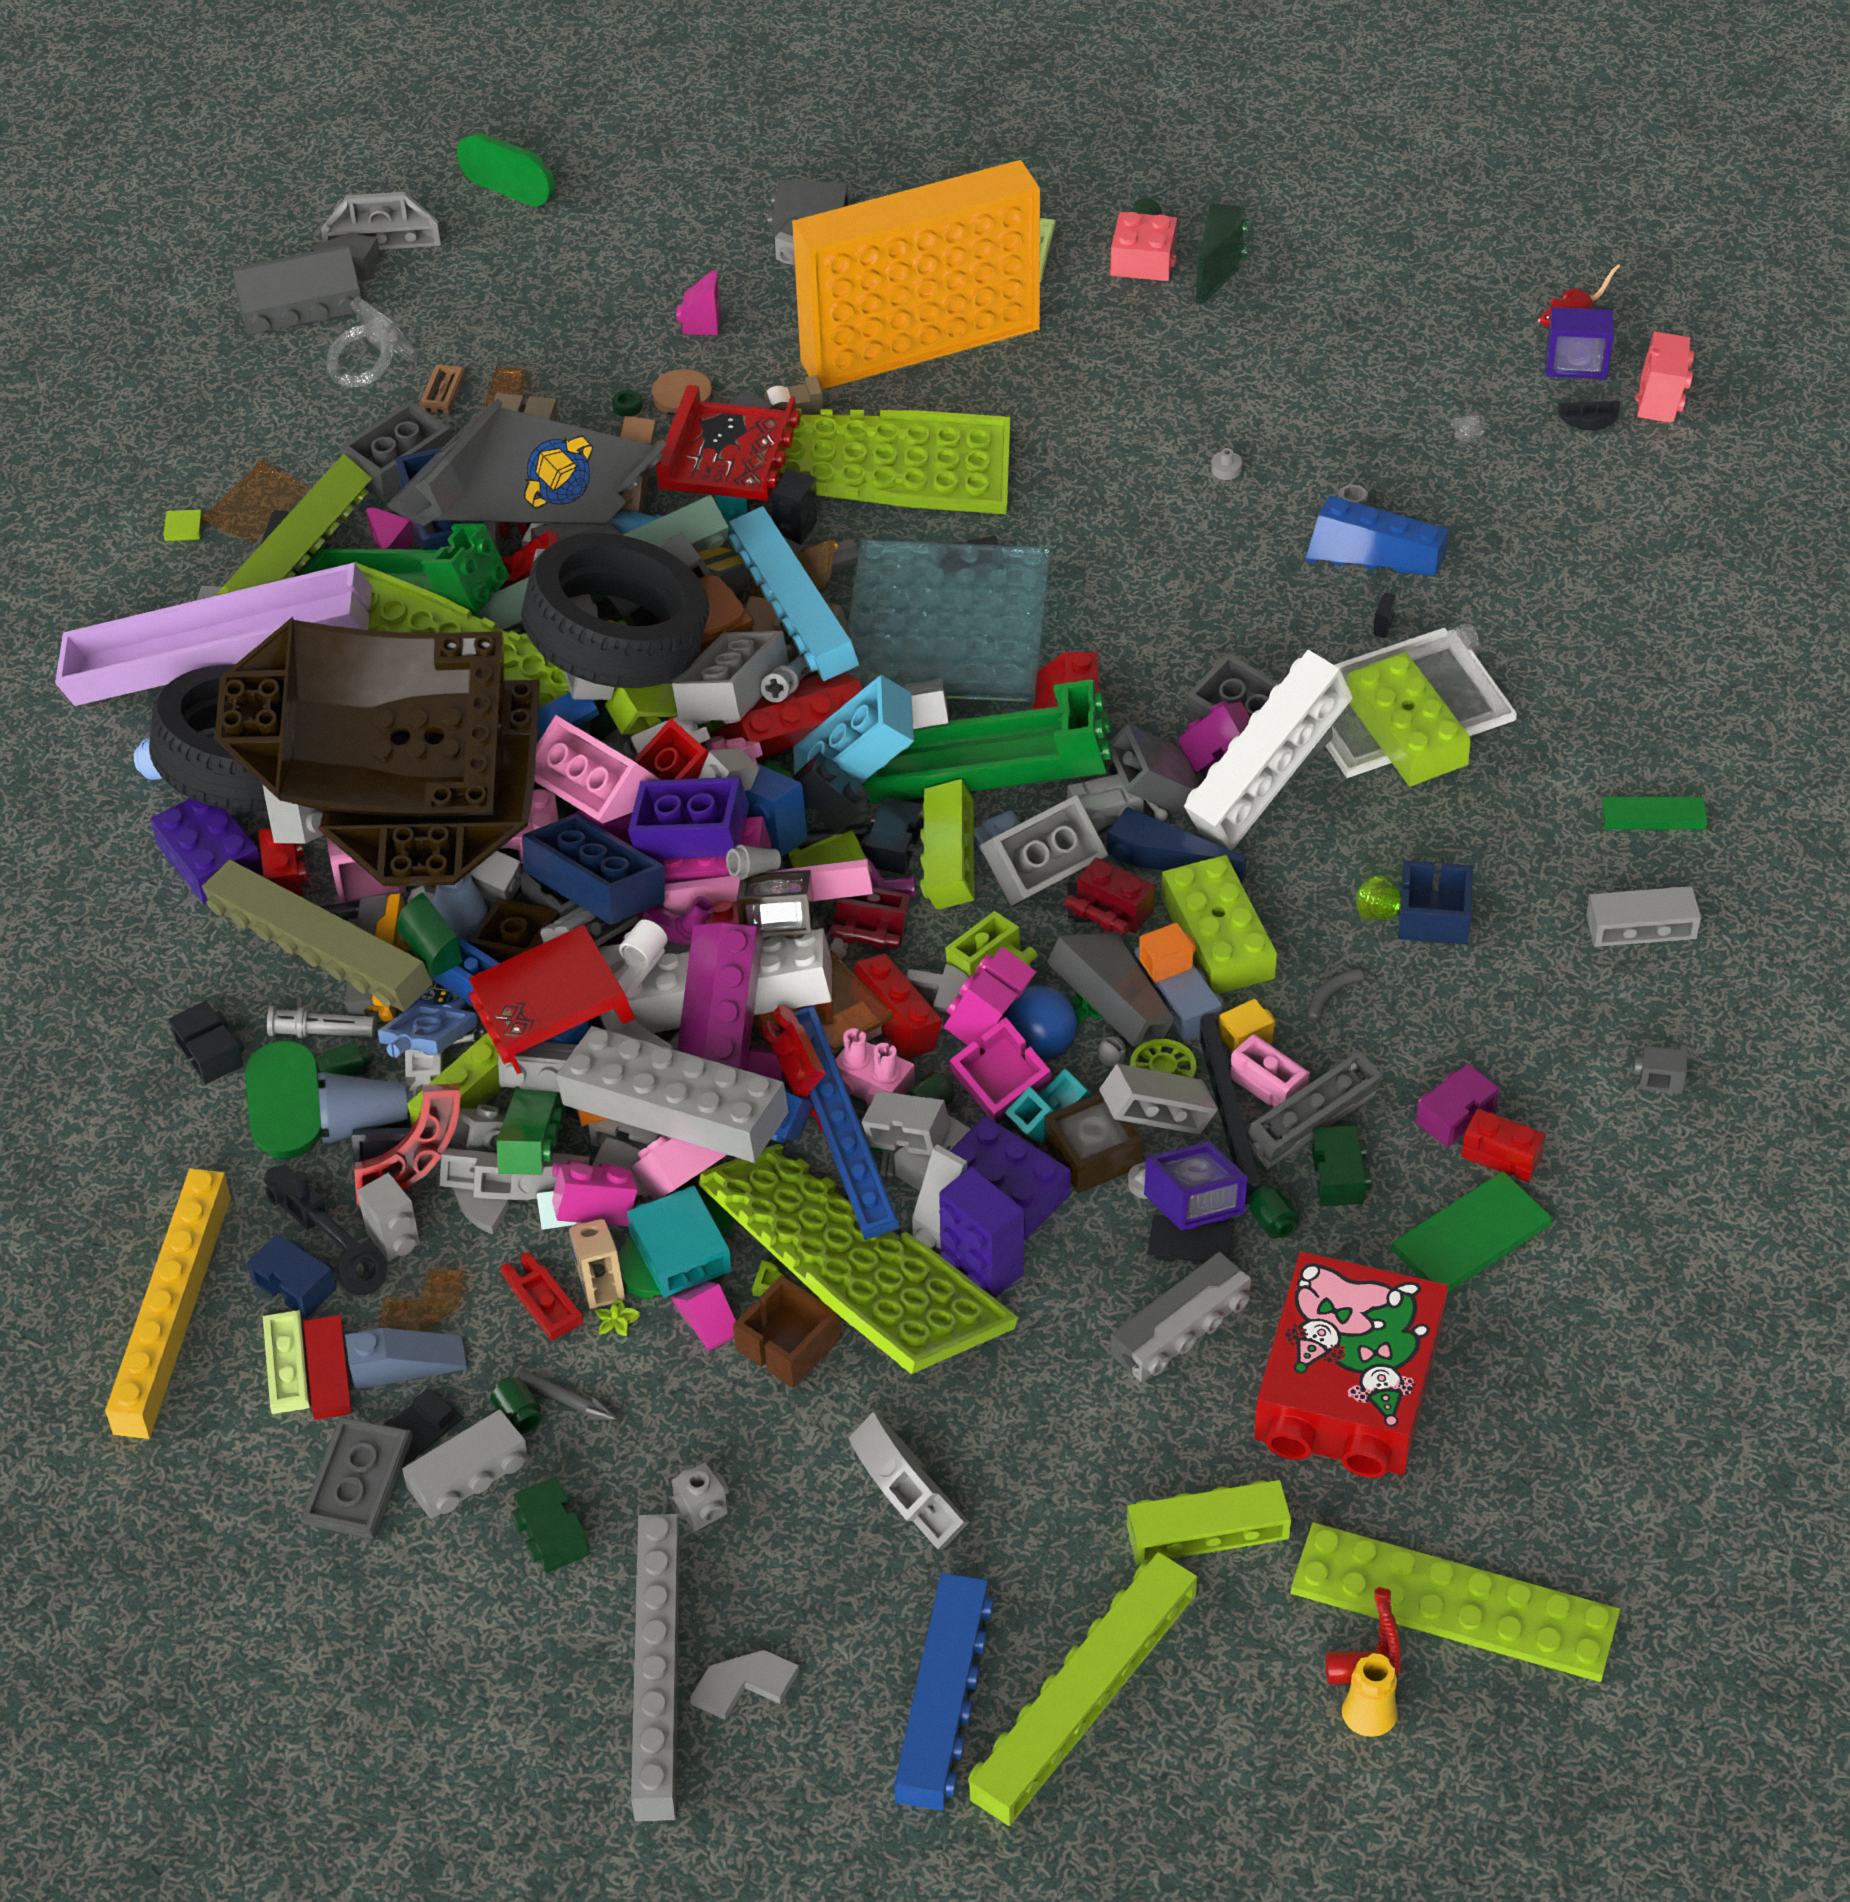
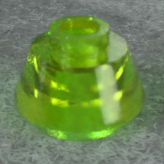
M1377 875L1366 880L1359 888L1356 896L1358 913L1366 920H1387L1398 912L1401 904L1399 891L1390 879L1383 875Z

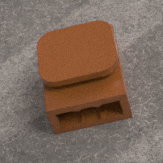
M707 575L699 578L709 602V615L700 645V653L702 654L723 632H753V626H755L753 615L747 608H743L734 591L728 588L723 580L717 576ZM652 613V625L662 623Z

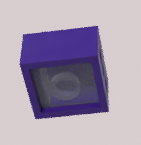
M1552 307L1546 346V377L1607 379L1614 334L1613 310Z
M1210 1141L1146 1157L1144 1195L1180 1230L1194 1229L1200 1225L1224 1221L1230 1217L1244 1214L1247 1176Z

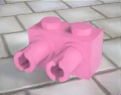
M851 1028L844 1033L843 1042L845 1048L835 1061L849 1095L852 1094L866 1101L870 1106L877 1091L905 1095L915 1085L914 1064L896 1056V1048L893 1045L889 1048V1043H880L876 1046L866 1042V1034L863 1031L859 1034V1029Z

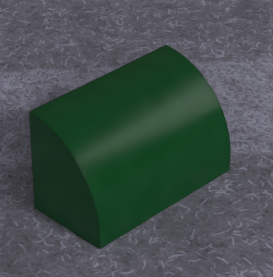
M423 892L415 896L401 911L397 920V932L413 955L423 961L429 976L434 978L462 963L458 938Z

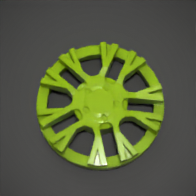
M1171 1039L1147 1041L1135 1049L1130 1059V1066L1192 1078L1196 1075V1059L1191 1050L1182 1043ZM1162 1047L1173 1048V1051L1169 1054L1161 1052ZM1153 1048L1156 1054L1152 1055L1149 1049ZM1181 1054H1184V1055H1185V1056L1179 1058L1178 1060H1176V1058H1177L1179 1055H1181ZM1139 1056H1142L1143 1058L1149 1060V1062H1138L1137 1059L1139 1058ZM1190 1064L1191 1067L1190 1070L1179 1068V1066Z

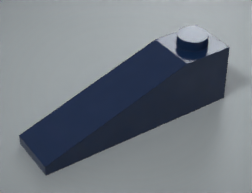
M1130 807L1125 808L1107 832V853L1119 862H1127L1136 867L1166 871L1227 855L1240 882L1242 883L1245 879L1246 856Z

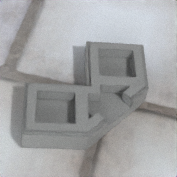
M765 1650L710 1665L690 1696V1703L724 1720L728 1718L745 1689L781 1704L799 1674V1665Z

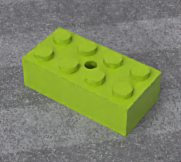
M1407 652L1347 674V686L1353 697L1349 705L1409 787L1468 765L1470 736Z
M1227 855L1162 871L1161 899L1173 923L1177 922L1185 934L1189 933L1193 938L1196 952L1193 953V963L1196 969L1199 968L1203 971L1207 985L1213 993L1221 994L1275 979L1277 952Z

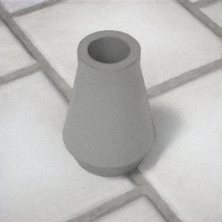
M737 845L735 849L728 851L726 864L731 876L743 880L770 870L779 869L781 857L777 849Z

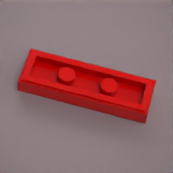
M341 1315L303 1321L314 1420L352 1414Z

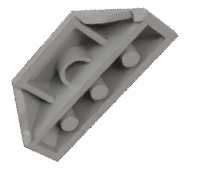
M406 192L347 195L321 228L323 242L348 233L376 237L379 250L441 246L438 220Z

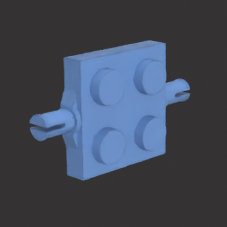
M458 996L444 1005L418 1002L378 1030L379 1043L387 1044L388 1054L391 1057L395 1056V1058L410 1049L423 1051L426 1055H438L477 1026L476 1013L463 1011L467 1008L468 1003Z

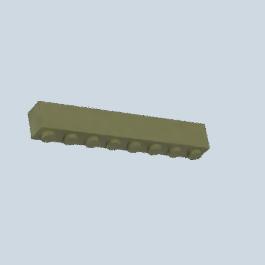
M230 859L202 886L208 898L206 901L208 907L218 916L224 914L231 918L239 927L243 929L248 927L255 931L261 939L265 941L272 940L279 944L285 952L298 954L309 965L313 967L320 966L327 970L335 979H344L350 982L359 992L363 994L368 992L376 996L387 1007L392 1005L405 1012L432 985L423 961Z

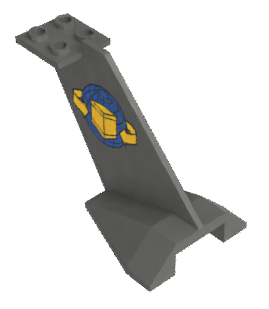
M496 399L480 410L396 494L387 506L422 526L431 521L605 525L626 503L621 495L627 490L631 491L643 479L640 474L647 468L651 469L661 460L663 455L660 451L667 443L661 440L654 445L501 408L502 402Z

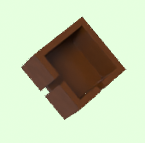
M782 1275L760 1296V1305L754 1302L733 1324L736 1351L760 1367L767 1363V1371L792 1388L841 1339L840 1316L824 1302Z

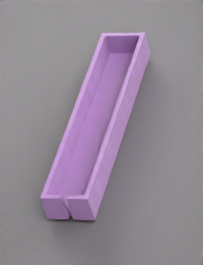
M350 563L63 632L55 684L74 706L167 685L175 678L192 670L216 665H235L292 616L294 620L368 630L370 614L367 610L370 609L372 585L356 563Z

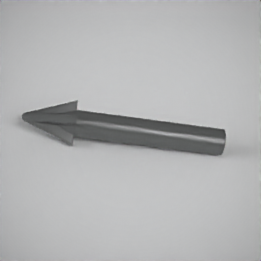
M521 1370L517 1376L524 1381L529 1389L587 1414L586 1420H616V1416L596 1396L591 1400L526 1370Z

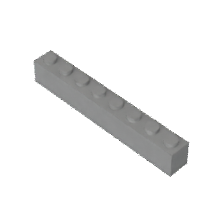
M677 1514L638 1515L631 1802L635 1821L676 1820L680 1531Z

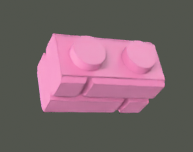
M1255 1034L1250 1036L1231 1055V1079L1266 1104L1272 1105L1273 1108L1306 1087L1309 1083V1071Z

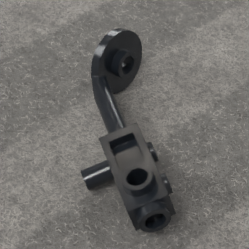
M285 1164L270 1168L264 1175V1183L267 1185L265 1191L269 1201L274 1206L281 1205L307 1230L318 1226L344 1249L336 1264V1274L341 1286L349 1293L355 1295H367L379 1289L385 1280L387 1272L386 1261L381 1251L371 1244L358 1243L325 1213L324 1198L309 1186L306 1173L300 1171L293 1172ZM359 1263L364 1267L362 1275H358L356 1271Z

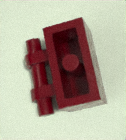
M1095 857L1077 878V897L1069 895L1065 900L1064 906L1074 911V915L1083 920L1089 918L1100 923L1101 928L1110 933L1116 931L1126 935L1130 931L1136 934L1154 912L1155 885Z
M873 888V894L837 898L835 922L831 925L830 937L843 939V943L854 944L855 941L873 944V948L884 950L885 947L898 949L902 945L907 930L911 894Z

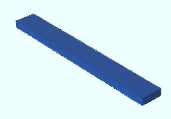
M812 1005L793 1012L799 1024L803 1025L826 1072L809 1095L864 1240L899 1229L895 1212L815 1007Z

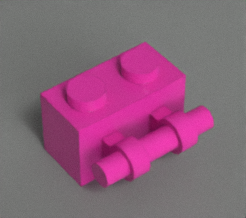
M568 1160L567 1164H553L552 1176L557 1177L552 1197V1205L557 1221L587 1223L603 1219L607 1225L628 1227L627 1211L633 1209L637 1193L632 1170H626L608 1163H600L599 1166H589L580 1161Z

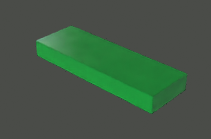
M1602 797L1601 807L1604 829L1706 830L1707 815L1704 797Z

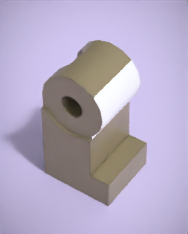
M817 375L805 377V384L791 387L774 386L769 388L764 394L763 399L771 403L773 409L786 410L791 396L795 397L796 409H801V415H820V409H823L822 390Z

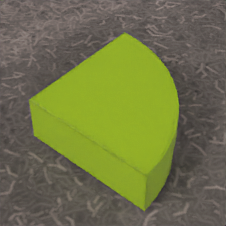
M761 1260L752 1288L753 1296L760 1297L781 1275L785 1277L775 1264Z

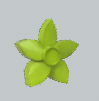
M621 1299L614 1301L610 1310H595L597 1317L603 1320L599 1327L600 1335L611 1331L615 1327L619 1335L627 1336L628 1324L635 1322L640 1317L637 1310L625 1308Z

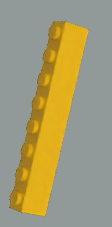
M189 1168L105 1409L113 1435L150 1439L231 1200L225 1172Z

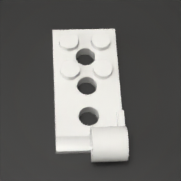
M640 920L631 932L625 934L623 937L625 940L622 944L598 947L627 999L632 996L665 952L663 947L668 941L667 935L659 925L650 920Z

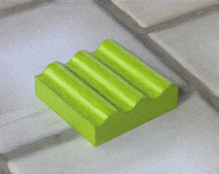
M202 510L166 511L165 541L200 540Z

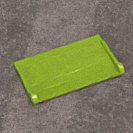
M853 830L844 834L836 833L801 850L799 847H796L788 853L793 868L866 859Z

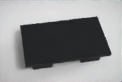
M1153 1215L1147 1255L1154 1256L1156 1260L1173 1262L1174 1259L1202 1262L1204 1264L1220 1251L1229 1259L1234 1225L1211 1222L1197 1226L1194 1229L1180 1230L1167 1216Z
M427 1388L413 1399L414 1403L396 1418H390L382 1424L410 1430L413 1435L402 1468L464 1418L432 1389Z

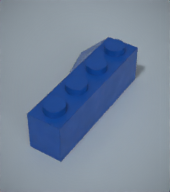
M1329 495L1318 515L1305 562L1317 563L1318 559L1332 561V565L1345 566L1346 563L1363 564L1367 569L1377 570V567H1390L1395 572L1436 576L1446 557L1449 529Z

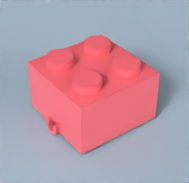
M1119 212L1111 246L1110 276L1169 281L1171 268L1175 267L1176 255L1174 254L1177 239V217Z
M1653 332L1640 376L1639 394L1635 396V400L1638 402L1637 417L1674 422L1677 411H1683L1686 394H1683L1684 389L1690 388L1693 371L1688 370L1691 369L1694 358V351L1689 350L1690 337Z

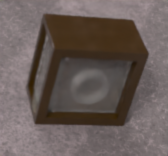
M811 870L761 873L743 880L740 879L737 895L739 925L757 926L764 933L763 941L774 936L799 939L805 934H811L814 916Z
M1101 1093L1044 1116V1143L1056 1161L1071 1169V1184L1077 1193L1129 1173L1133 1166L1142 1163L1143 1140L1131 1122L1115 1120Z

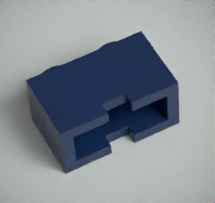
M278 1234L268 1241L247 1262L252 1284L272 1297H275L278 1293L287 1297L284 1300V1304L294 1311L300 1310L301 1315L306 1319L336 1290L333 1277L334 1271L326 1260L321 1257L314 1258L298 1242L294 1240L288 1241Z

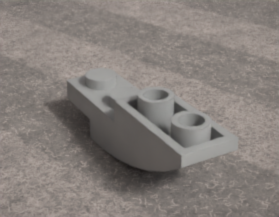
M446 1148L441 1153L440 1186L474 1190L473 1197L504 1200L537 1199V1192L551 1191L555 1188L557 1177L552 1176L554 1163L567 1164L568 1160H573L590 1166V1157L553 1153L552 1161L546 1162L542 1175L498 1174L497 1153Z
M873 1411L848 1438L860 1461L906 1521H913L938 1550L946 1548L970 1523L925 1473L923 1469L926 1466L877 1411Z

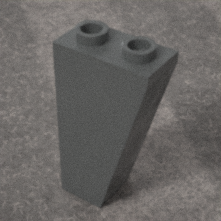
M1116 932L1059 936L1047 960L1048 964L1132 1046H1140L1153 1039L1165 1038L1175 1018Z

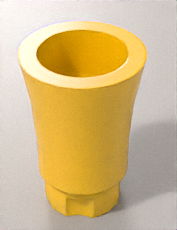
M1372 1653L1370 1656L1359 1660L1352 1673L1350 1689L1342 1705V1716L1345 1723L1354 1732L1364 1736L1373 1737L1387 1733L1395 1725L1398 1717L1395 1697L1397 1684L1395 1668L1391 1666L1389 1658L1382 1654Z

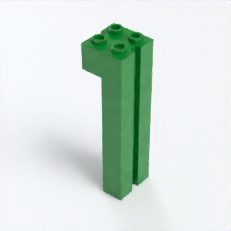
M453 524L451 527L453 533L447 539L450 546L440 547L439 550L319 549L296 575L301 576L357 562L436 593L470 610L473 616H477L490 601V592H497L509 578L508 571L485 524Z
M1093 680L1053 685V690L1058 707L954 720L946 724L913 729L914 741L911 745L898 753L885 767L878 769L863 783L864 788L870 793V803H882L884 797L897 800L924 798L925 788L959 779L963 780L967 789L971 792L1107 774L1106 760L1112 759L1110 741L1109 739L1106 740V734L1111 733V720L1109 714H1103L1105 712L1103 693H1097Z

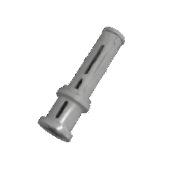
M799 654L788 665L778 666L772 673L763 678L760 689L762 695L767 700L775 703L783 701L797 689L799 681L811 672L803 654Z
M273 1005L269 1007L267 1015V1034L269 1037H275L276 1034L297 1035L298 1039H304L309 1034L374 1038L376 1031L375 1016L310 1013V1010L306 1009V1007H300L299 1010H282Z

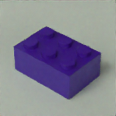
M740 777L640 781L628 828L633 847L652 859L727 857L730 849H735L737 845H741L749 810V803Z
M190 798L150 818L156 844L203 905L207 904L208 898L202 886L229 859L263 876L258 849L225 808L207 805Z
M986 1116L950 1150V1152L967 1161V1170L971 1167L974 1168L1024 1209L1025 1241L1070 1196L1071 1169Z
M969 1168L939 1192L940 1256L980 1288L996 1298L1024 1275V1209L974 1168Z

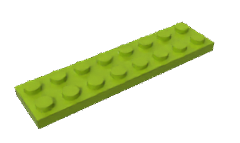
M1312 1522L1291 1586V1594L1377 1619L1380 1618L1374 1601V1591L1378 1587L1389 1589L1391 1591V1611L1398 1625L1597 1682L1602 1681L1620 1613V1608Z

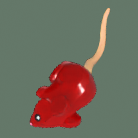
M1618 264L1611 270L1599 291L1593 296L1578 288H1573L1563 294L1562 300L1558 298L1552 299V307L1593 309V301L1603 294L1620 265ZM1552 307L1548 308L1538 318L1540 324L1549 327Z

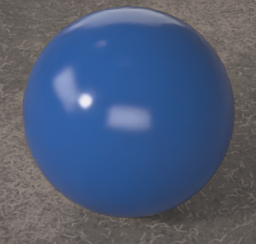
M1027 986L1021 996L1015 999L1002 1015L1003 1019L1006 1017L1025 1039L1026 1048L1031 1047L1042 1061L1056 1058L1065 1053L1072 1046L1076 1038L1078 1019L1075 1008L1062 992L1050 986Z

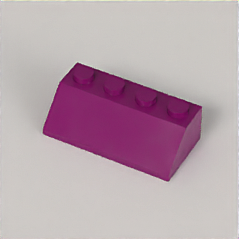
M728 923L693 925L677 1051L747 1071L764 934L757 926Z

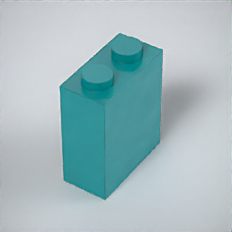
M695 1186L674 1191L666 1197L650 1203L640 1204L636 1208L627 1211L629 1233L663 1298L732 1271L729 1248Z

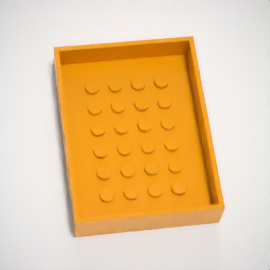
M1022 160L792 221L800 359L809 377L817 375L821 390L1040 329V187Z

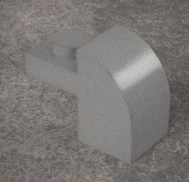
M947 964L945 965L943 975L929 971L908 969L906 978L929 1005H933V1009L943 1020L940 1029H945L944 1025L951 1016L946 1010L958 994L963 997L958 991L968 979V976L962 970Z

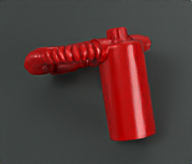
M1378 1587L1374 1591V1601L1380 1618L1378 1628L1380 1630L1378 1634L1380 1635H1378L1379 1639L1376 1650L1326 1652L1325 1669L1327 1684H1351L1352 1673L1359 1660L1370 1656L1372 1653L1382 1654L1389 1658L1391 1666L1395 1668L1396 1677L1401 1672V1644L1399 1635H1397L1396 1618L1391 1611L1392 1602L1389 1589Z

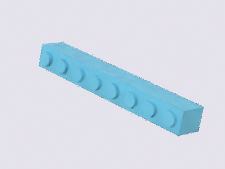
M762 506L729 521L733 534L728 537L736 553L739 552L740 558L745 568L750 570L757 586L760 585L767 603H771L772 609L777 619H781L789 637L793 636L794 644L799 654H803L810 671H817L824 682L859 666L851 640L765 508Z

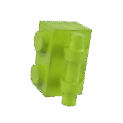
M993 911L945 947L947 965L962 970L968 977L970 975L974 976L975 973L979 975L976 969L987 954L994 957L1001 947H1004L1028 966L1038 955L1032 947H1028L1021 952L1019 927L996 911Z

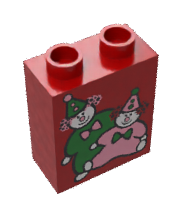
M1300 1251L1257 1398L1254 1440L1266 1442V1446L1271 1452L1290 1460H1302L1309 1457L1311 1453L1341 1460L1343 1466L1348 1471L1365 1478H1379L1384 1476L1387 1471L1405 1475L1443 1328L1448 1285Z

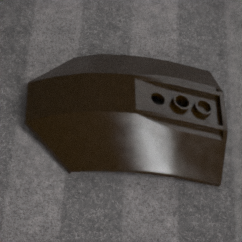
M292 616L220 677L215 740L280 801L319 810L386 816L494 815L502 774L505 726L503 632L402 633L374 631L294 620ZM398 731H407L410 734V740L404 745H395L391 741L392 736ZM434 733L444 735L443 740L438 744L426 742L427 738Z
M505 680L503 764L494 815L386 816L323 810L321 823L318 826L319 831L383 886L455 885L528 826L536 766L540 680ZM398 731L392 736L391 741L395 745H404L410 740V734L407 731ZM434 733L427 738L426 742L438 744L443 740L444 735Z

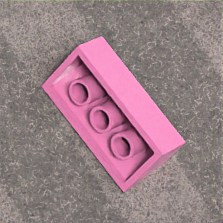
M555 715L537 744L534 781L601 823L609 822L633 812L640 781L661 780L636 762Z

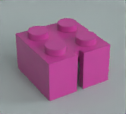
M1001 947L994 957L989 954L986 955L976 969L979 975L975 973L974 976L970 975L958 991L963 997L958 994L946 1010L951 1016L944 1025V1028L967 1045L975 1041L980 1049L982 1048L980 1036L1003 1019L1002 1015L1013 1001L1021 996L1036 973L1034 969L1004 947Z
M1006 1017L980 1036L982 1049L985 1052L983 1055L980 1056L979 1045L974 1041L949 1060L952 1074L985 1114L996 1123H1000L1008 1116L1005 1113L1006 1110L1029 1086L1035 1091L1040 1092L1051 1083L1050 1069L1031 1047L1026 1048L1025 1039Z

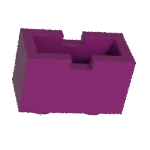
M1222 701L1209 709V716L1188 724L1185 727L1187 732L1177 739L1195 773L1209 771L1210 767L1215 762H1219L1228 751V746L1233 738L1238 735L1240 736L1248 726L1250 716L1242 702L1228 704L1226 701Z
M1467 1063L1459 1071L1449 1073L1442 1084L1432 1092L1427 1091L1420 1097L1417 1102L1416 1124L1448 1148L1465 1134L1467 1128L1464 1126L1471 1121L1478 1108L1490 1113L1497 1109L1500 1088Z

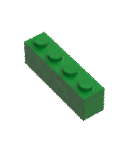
M516 1086L497 1138L498 1174H543L546 1162L552 1161L553 1145H557L558 1130H562L563 1114H567L560 1092L520 1089L519 1086Z

